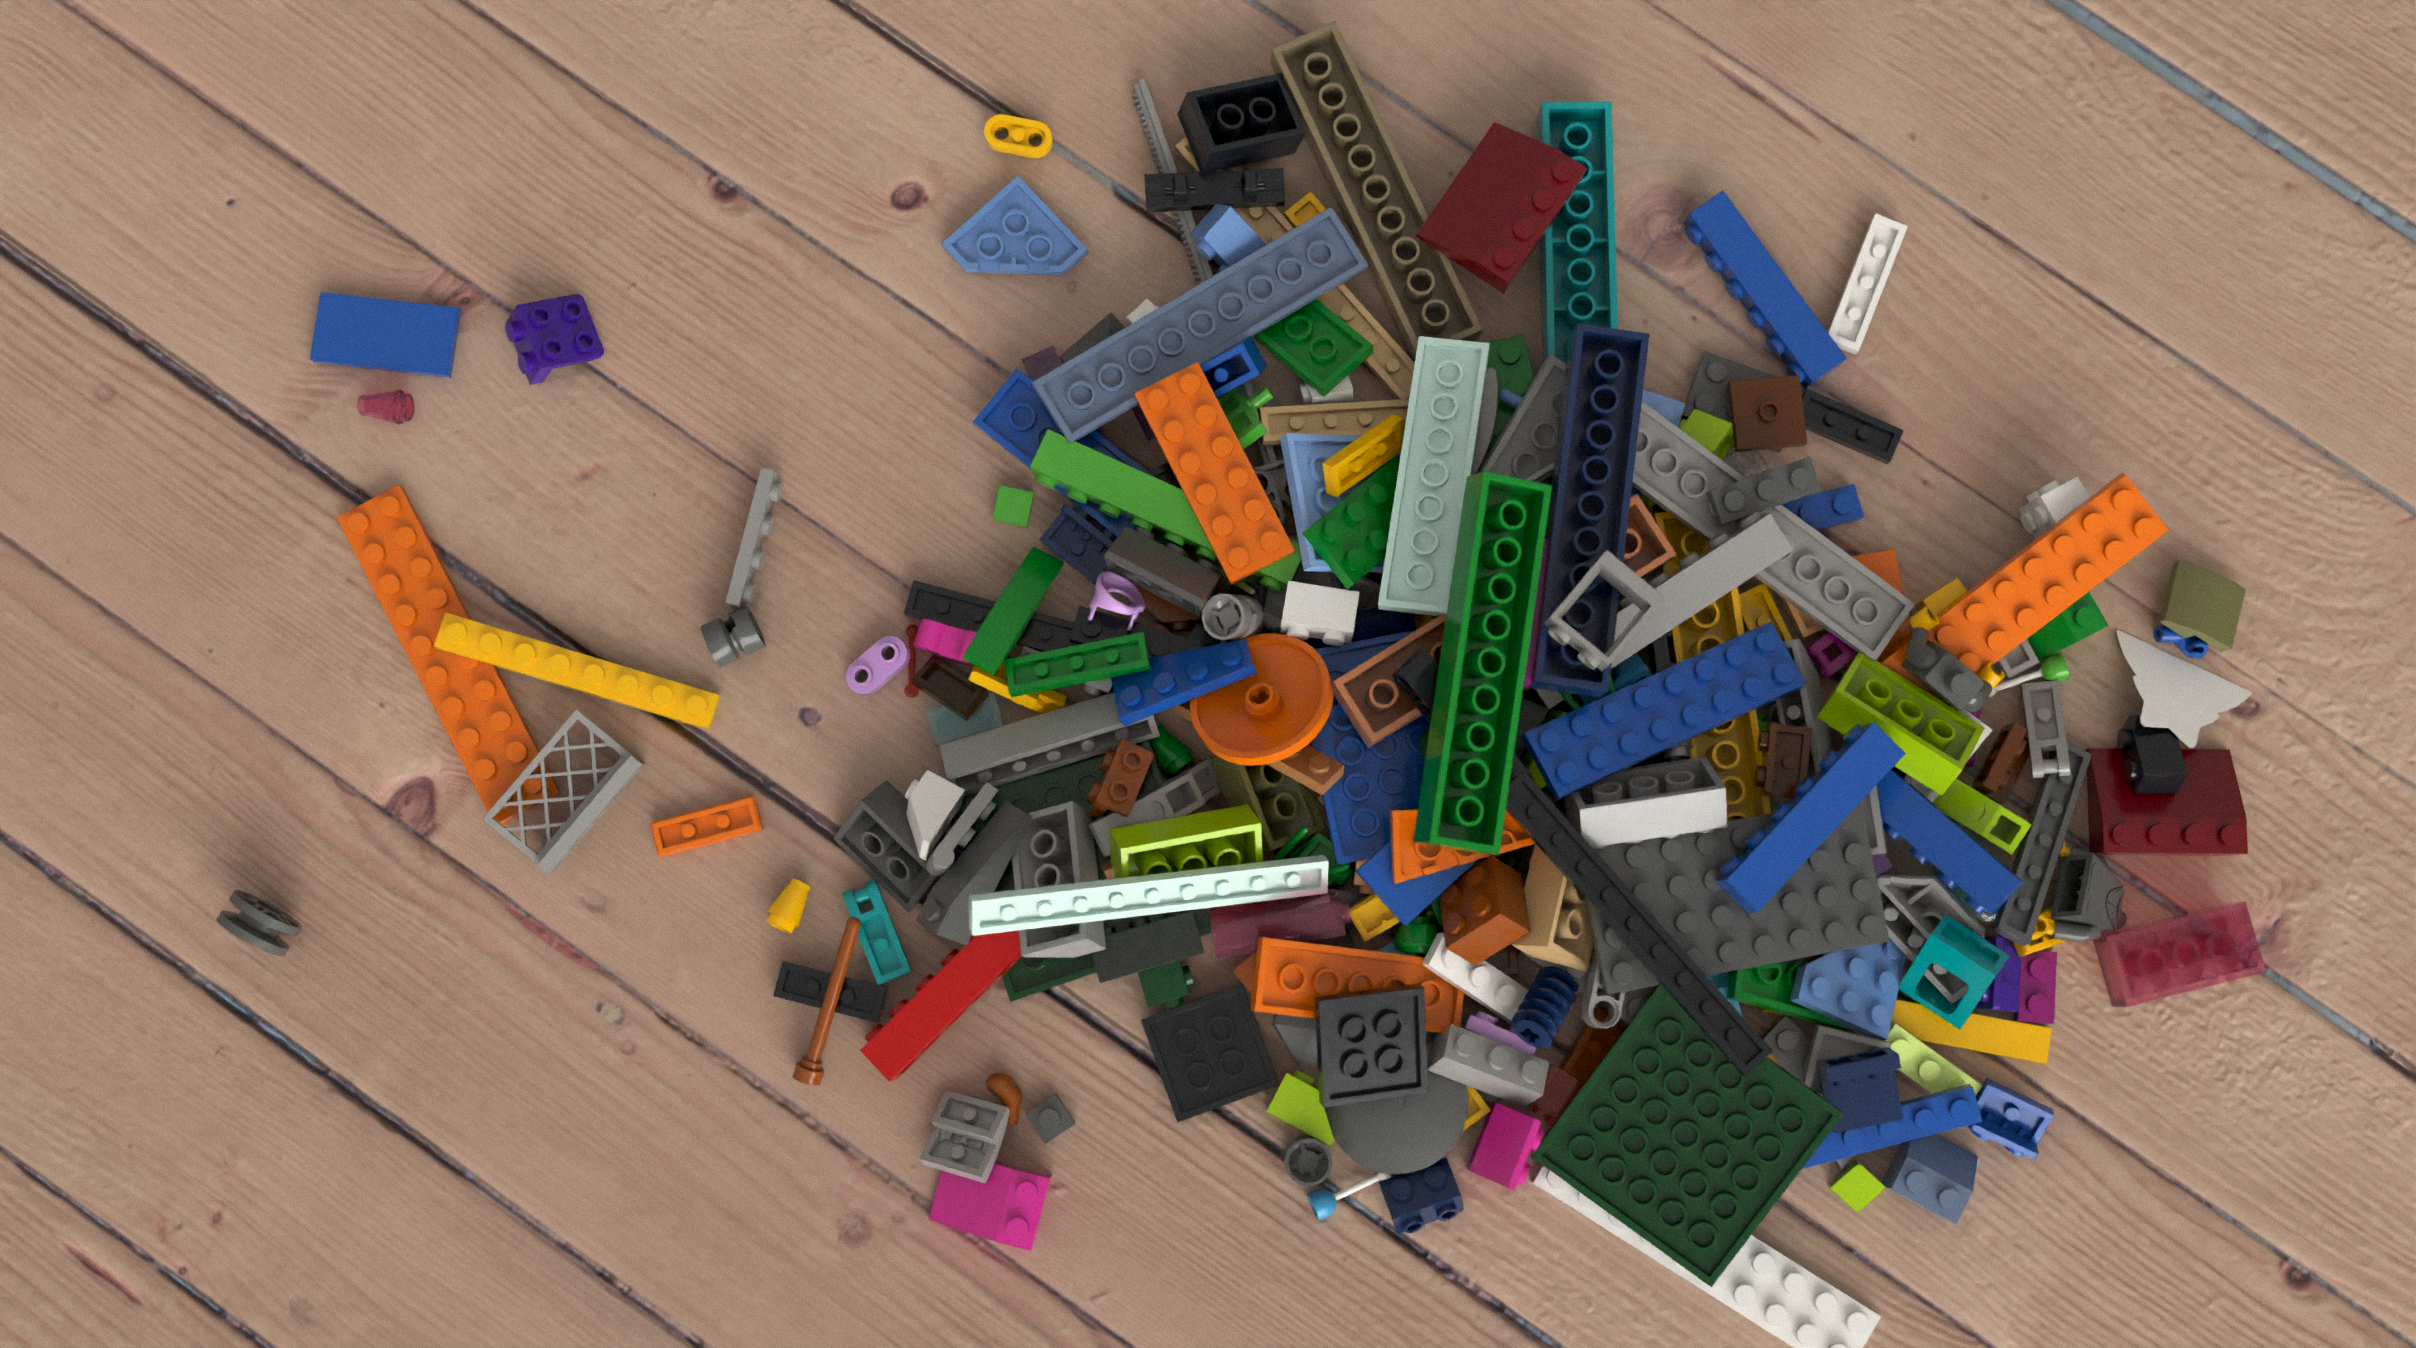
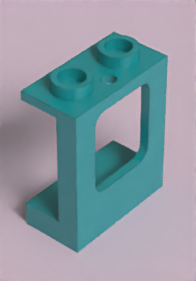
M1945 915L1931 933L1901 981L1899 990L1958 1029H1961L2010 955L1948 915ZM1936 963L1967 983L1968 991L1964 997L1951 1004L1924 975L1930 964Z

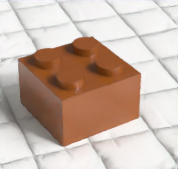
M1493 856L1456 879L1439 895L1446 949L1475 966L1530 932L1522 874Z

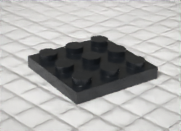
M1242 983L1141 1020L1177 1123L1279 1085L1254 1014L1250 1011L1251 1006Z
M1420 983L1314 997L1319 1103L1324 1108L1428 1093L1424 987Z

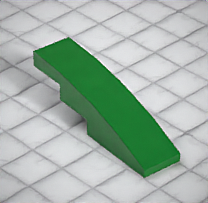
M1033 547L984 620L964 653L963 659L995 675L1024 634L1028 622L1042 604L1046 592L1061 573L1064 562Z

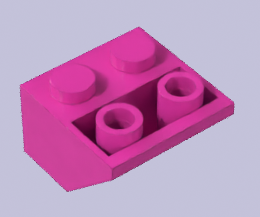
M1492 1102L1490 1106L1491 1111L1486 1116L1466 1169L1515 1190L1517 1183L1523 1185L1528 1175L1530 1164L1526 1163L1530 1150L1536 1151L1541 1142L1544 1130L1539 1129L1542 1121L1499 1103Z

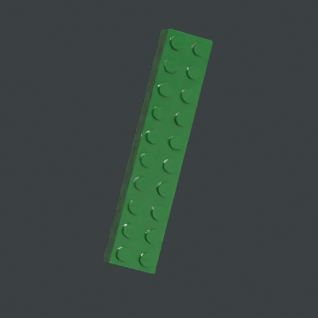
M1486 471L1467 476L1413 839L1415 843L1480 854L1500 853L1552 485Z

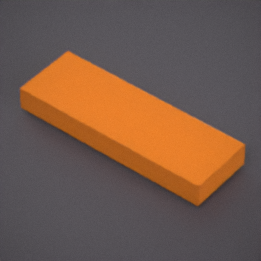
M754 795L650 823L657 854L660 858L764 830L756 796Z

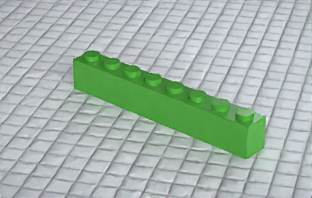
M1049 429L1047 430L1030 465L1032 475L1036 476L1034 480L1037 483L1050 489H1054L1055 485L1068 490L1066 495L1080 503L1086 504L1087 500L1099 504V510L1106 515L1118 518L1121 514L1132 519V526L1144 528L1149 532L1154 529L1165 534L1163 537L1165 541L1181 548L1185 543L1196 548V554L1201 558L1215 562L1217 557L1182 489L1076 441L1069 444L1064 436ZM1290 538L1289 540L1295 549L1294 554L1253 573V575L1262 578L1260 581L1262 585L1279 592L1281 587L1287 590L1288 581L1294 580L1302 563L1299 542Z

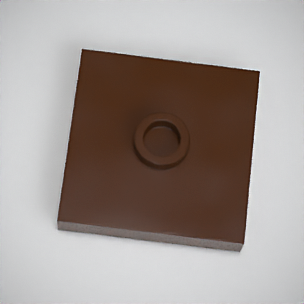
M1799 375L1728 382L1735 452L1802 447L1808 444Z

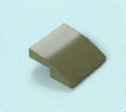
M2180 560L2176 561L2173 565L2160 622L2183 638L2197 636L2220 652L2231 650L2246 589L2213 571Z

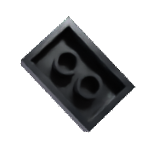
M1282 73L1187 92L1177 113L1201 174L1295 154L1306 134Z

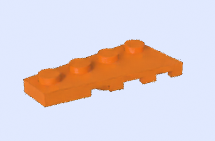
M1390 810L1392 884L1497 855L1415 843L1413 839L1418 810ZM1505 811L1499 854L1535 844L1514 818Z

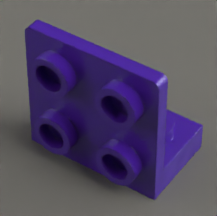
M1985 936L1986 941L2010 956L1975 1009L2019 1012L2021 957H2018L2013 941L2003 939V936Z

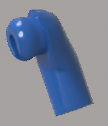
M2157 625L2154 629L2153 636L2157 643H2174L2188 657L2202 658L2208 651L2207 643L2197 636L2183 638L2165 625Z

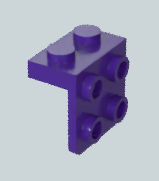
M579 294L519 304L506 321V335L509 341L515 345L518 353V366L520 371L526 374L530 385L542 383L553 368L597 360L604 354L603 346L585 300Z

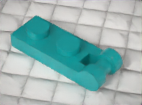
M876 879L865 883L866 887L857 891L853 889L847 890L842 893L850 917H857L861 922L858 937L878 985H882L913 970L883 899L881 889ZM871 900L874 909L863 914L860 904Z

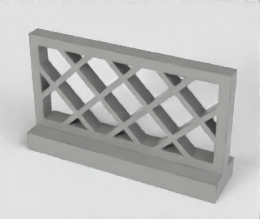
M576 709L482 820L537 864L536 866L548 875L553 873L645 763ZM579 720L589 728L590 744L570 746L569 730ZM595 734L606 743H595ZM564 737L565 746L555 747ZM610 746L621 755L613 767L598 769L596 747ZM591 748L593 769L572 771L570 750ZM565 750L567 771L547 773L545 758L551 751ZM540 765V766H541V774H533V775H531V774L536 770V768ZM598 772H607L599 782ZM593 773L594 789L590 794L574 796L573 775ZM567 775L569 796L549 798L547 777ZM531 778H542L543 799L523 801L522 785L524 782ZM517 792L518 801L508 802ZM584 799L578 808L575 809V800ZM569 800L571 816L566 822L551 823L549 802ZM544 803L546 824L525 826L524 804ZM518 805L520 826L505 827L494 818L504 806ZM551 827H560L552 837ZM546 828L547 844L537 853L527 845L526 830ZM520 830L521 839H519L511 831Z

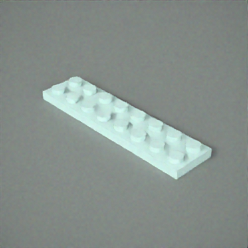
M1419 336L1380 587L1379 609L1432 616H1446L1466 478L1472 475L1490 343Z

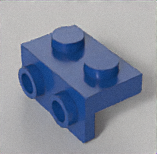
M1986 1078L1982 1085L1983 1087L1976 1095L1983 1122L1968 1125L1969 1129L1982 1140L1990 1141L1991 1139L2004 1145L2009 1152L2016 1156L2022 1157L2025 1155L2035 1159L2039 1154L2037 1143L2055 1116L2053 1109Z

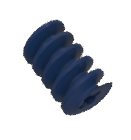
M1544 967L1539 970L1524 997V1001L1521 1002L1518 1011L1512 1018V1027L1521 1040L1539 1049H1546L1551 1046L1552 1038L1557 1035L1558 1027L1563 1024L1564 1016H1567L1570 1006L1576 1000L1574 992L1578 991L1579 988L1576 979L1568 972L1557 967Z

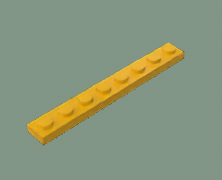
M446 612L434 643L437 649L707 730L711 728L720 700V695Z

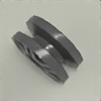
M234 890L229 900L241 912L238 914L232 911L221 910L216 921L243 941L268 953L285 956L289 950V945L278 934L283 933L297 936L302 929V925L274 905L249 893Z

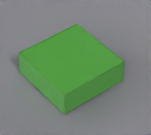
M1000 485L992 518L993 521L1027 528L1035 495L1034 492Z

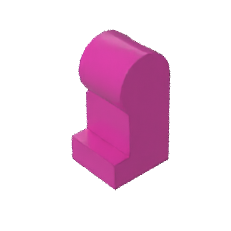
M921 619L912 646L936 654L938 657L973 667L974 664L963 659V656L977 632L959 629L928 619Z

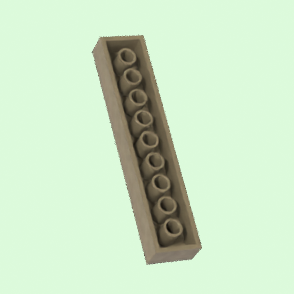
M1331 22L1272 48L1271 65L1275 74L1282 73L1306 131L1305 137L1353 238L1369 265L1368 269L1411 360L1415 363L1419 336L1473 342L1479 340L1483 329L1449 258L1416 237L1429 216L1336 22Z

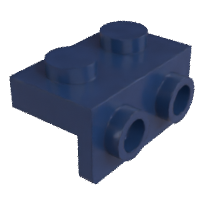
M1064 504L1060 515L1039 540L1095 585L1098 575L1107 570L1104 556L1117 537L1107 528L1102 527L1099 531L1089 523L1092 517L1078 505H1075L1072 509L1067 504Z
M1447 1158L1441 1159L1422 1170L1399 1174L1379 1181L1380 1189L1397 1234L1416 1232L1422 1229L1425 1224L1436 1220H1450L1464 1210L1462 1196Z

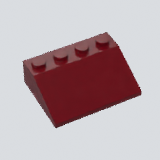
M1494 122L1416 237L1504 294L1581 182L1587 168L1557 148Z
M2107 748L2086 749L2087 752L2092 754L2087 768L2090 852L2098 855L2235 856L2248 854L2247 818L2230 750L2181 749L2187 777L2177 794H2133L2131 782L2126 779L2124 773L2125 757L2123 750Z

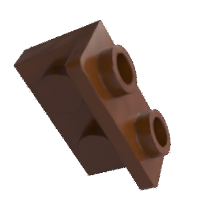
M2017 723L2002 726L1971 788L1999 804L2006 802L2030 755L2028 738L2024 737L2028 730L2027 728Z

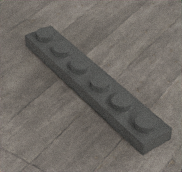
M2067 742L2070 776H2058V773L2044 774V778L2041 779L2027 821L2032 825L2020 842L2011 869L2024 883L1998 909L1991 931L2022 946L2031 942L2092 756L2091 753ZM2051 751L2048 759H2056V751Z

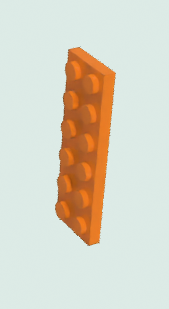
M1196 362L1135 392L1134 397L1230 585L1294 554L1295 549L1199 363Z
M1258 937L1250 1011L1315 1018L1314 997L1420 983L1424 987L1426 1031L1440 1033L1450 1024L1461 1027L1464 993L1423 966L1422 962L1425 957Z

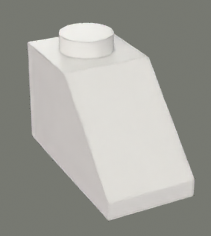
M929 770L925 772L920 781L913 780L905 795V798L909 800L906 812L918 855L925 861L961 809L965 792L961 787Z

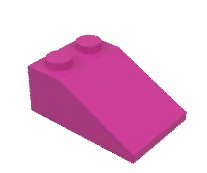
M995 1161L986 1184L941 1171L929 1220L998 1243L1031 1251L1036 1240L1052 1175Z

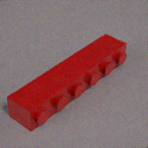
M1019 930L971 936L967 946L960 952L955 948L941 961L943 968L935 976L930 973L915 987L918 993L909 1002L905 998L891 1010L890 1014L893 1018L884 1027L878 1024L865 1036L864 1039L867 1043L860 1051L889 1082L898 1079L1022 957Z

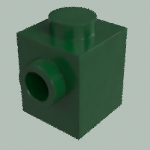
M1180 960L1138 972L1148 1007L1162 1003L1165 1010L1185 1004L1183 996L1190 995L1188 987L1194 986L1189 965L1181 966Z

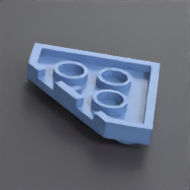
M1019 175L941 243L944 250L965 272L1064 276L1089 254L1088 249Z
M1891 939L1888 942L1825 953L1797 968L1790 1001L1861 1034L1887 1040L1906 955Z

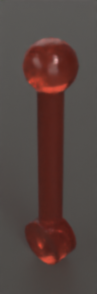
M914 624L906 628V635L909 637L910 660L908 685L905 687L904 693L909 698H915L919 694V689L911 681L915 676L916 647L912 645L918 630V626Z

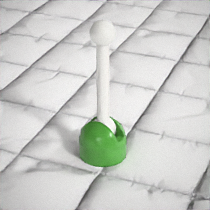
M2061 653L2050 655L2041 662L2038 671L1997 684L1992 689L1989 697H1993L1997 691L2040 677L2045 681L2059 680V682L2068 680L2070 675L2067 663Z

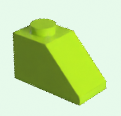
M1297 1069L1293 1075L1285 1072L1266 1108V1112L1331 1146L1334 1138L1325 1109L1319 1103V1090L1312 1086L1315 1079Z

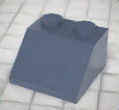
M1937 1134L1903 1142L1900 1144L1881 1183L1885 1186V1189L1945 1221L1957 1224L1973 1192L1978 1156Z

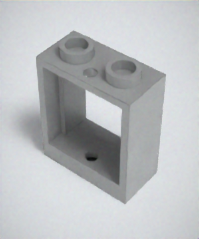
M1606 550L1544 624L1550 628L1548 632L1557 642L1562 645L1568 643L1579 652L1577 657L1591 669L1597 667L1603 671L1611 664L1665 597ZM1598 574L1641 609L1604 654L1561 619Z

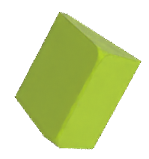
M1852 1161L1829 1188L1858 1213L1879 1195L1885 1186L1859 1162Z

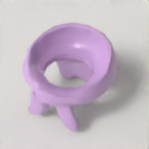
M1112 571L1102 572L1097 577L1095 594L1089 604L1090 613L1088 620L1091 621L1098 606L1119 614L1131 615L1127 628L1128 631H1131L1139 612H1142L1146 607L1142 594L1128 579ZM1109 592H1117L1127 596L1132 601V604L1127 606L1119 602Z

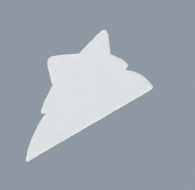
M2120 630L2116 631L2122 652L2129 666L2136 674V676H2133L2135 686L2144 700L2140 723L2145 727L2169 728L2189 748L2195 747L2200 727L2213 723L2220 717L2217 713L2237 707L2252 695L2251 691L2127 633Z

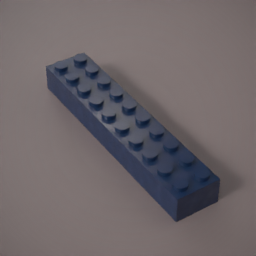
M1577 323L1570 334L1545 537L1549 539L1533 681L1528 686L1529 688L1599 698L1609 690L1611 664L1603 671L1597 667L1595 669L1589 668L1577 657L1579 652L1568 643L1562 645L1549 634L1550 628L1544 623L1606 550L1621 562L1624 560L1649 333ZM1598 574L1561 619L1604 654L1614 642L1620 592Z

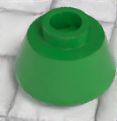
M1417 915L1406 926L1400 923L1393 944L1398 951L1428 953L1437 933H1439L1437 925L1429 923L1430 916Z

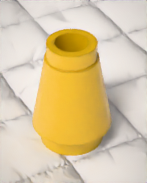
M791 878L789 884H787L767 910L769 916L766 923L785 933L792 934L795 927L799 928L811 887L797 879Z

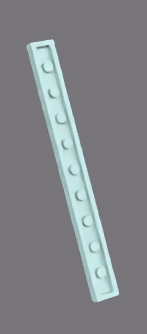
M1325 855L969 895V930L972 936L1328 894L1329 860Z

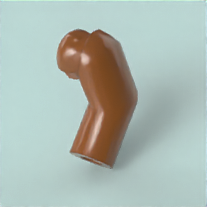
M1004 1073L991 1074L986 1082L988 1091L994 1092L1002 1101V1106L1009 1108L1007 1124L1017 1125L1022 1099L1020 1088L1010 1076Z

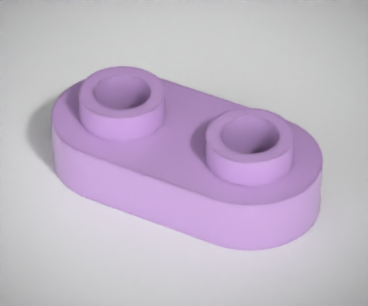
M885 636L878 640L849 666L846 672V681L850 689L862 695L876 693L907 666L910 660L909 646L904 640L895 636ZM893 647L895 651L894 657L887 660L885 658V651L887 648ZM866 670L868 678L865 682L861 683L858 675L861 671Z

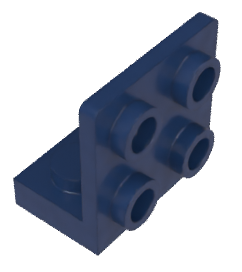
M1889 1047L1816 1061L1823 1097L1844 1113L1831 1132L1838 1133L1903 1119L1894 1072L1896 1069H1901L1898 1053Z

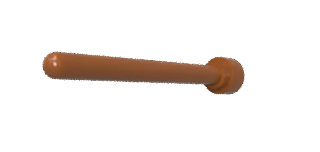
M851 917L847 920L807 1055L802 1056L801 1061H798L795 1066L793 1078L804 1084H821L824 1068L822 1067L823 1061L820 1059L861 927V922L857 917Z

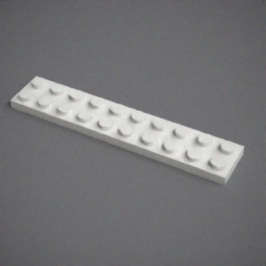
M1541 1165L1532 1180V1183L1793 1348H1863L1881 1318L1880 1315L1752 1235L1714 1285L1710 1287L1545 1166Z

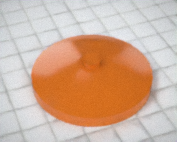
M1268 633L1243 638L1246 639L1251 648L1257 674L1190 700L1191 720L1202 742L1215 755L1235 764L1264 765L1283 760L1297 753L1308 745L1321 731L1332 708L1333 682L1320 654L1309 644L1298 638L1284 634Z

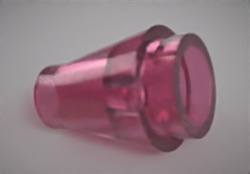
M399 389L372 395H361L358 399L357 408L362 416H370L402 424L404 421L412 419L414 400L411 394Z

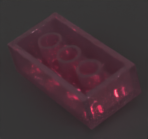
M2246 901L2225 903L2114 931L2113 933L2102 934L2100 938L2093 940L2112 1007H2130L2266 972Z

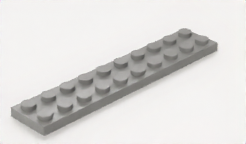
M1642 401L1632 486L1708 542L1725 531L1731 535L1739 530L1741 527L1738 523L1744 518L1718 526L1707 492L1743 480L1745 477ZM1783 505L1759 512V515L1771 513L1794 550L1754 576L1856 652H1860L1873 662L1876 661L1915 606V603Z

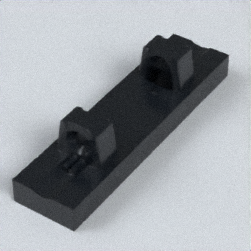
M1283 168L1213 171L1204 174L1200 172L1144 174L1146 212L1210 210L1216 203L1231 206L1232 208L1285 206ZM1241 181H1244V191H1243V195H1242V182H1241Z

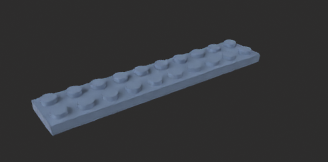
M1330 207L1033 381L1032 386L1060 432L1070 444L1137 406L1138 402L1134 397L1135 392L1196 362L1202 365L1245 338L1255 336L1365 271L1369 265L1333 208Z

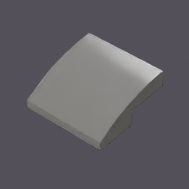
M945 1090L930 1120L935 1128L919 1159L925 1166L986 1184L1003 1141L1010 1112L1009 1108Z

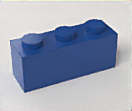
M1247 337L1203 363L1200 367L1217 398L1260 375L1267 367V363L1253 338Z

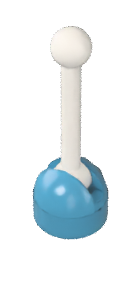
M1377 1172V1174L1333 1194L1329 1190L1318 1189L1308 1193L1307 1198L1317 1220L1320 1221L1333 1213L1337 1200L1377 1181L1391 1178V1174Z

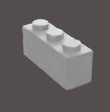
M1450 1024L1434 1037L1427 1069L1513 1104L1526 1107L1543 1095L1549 1062Z

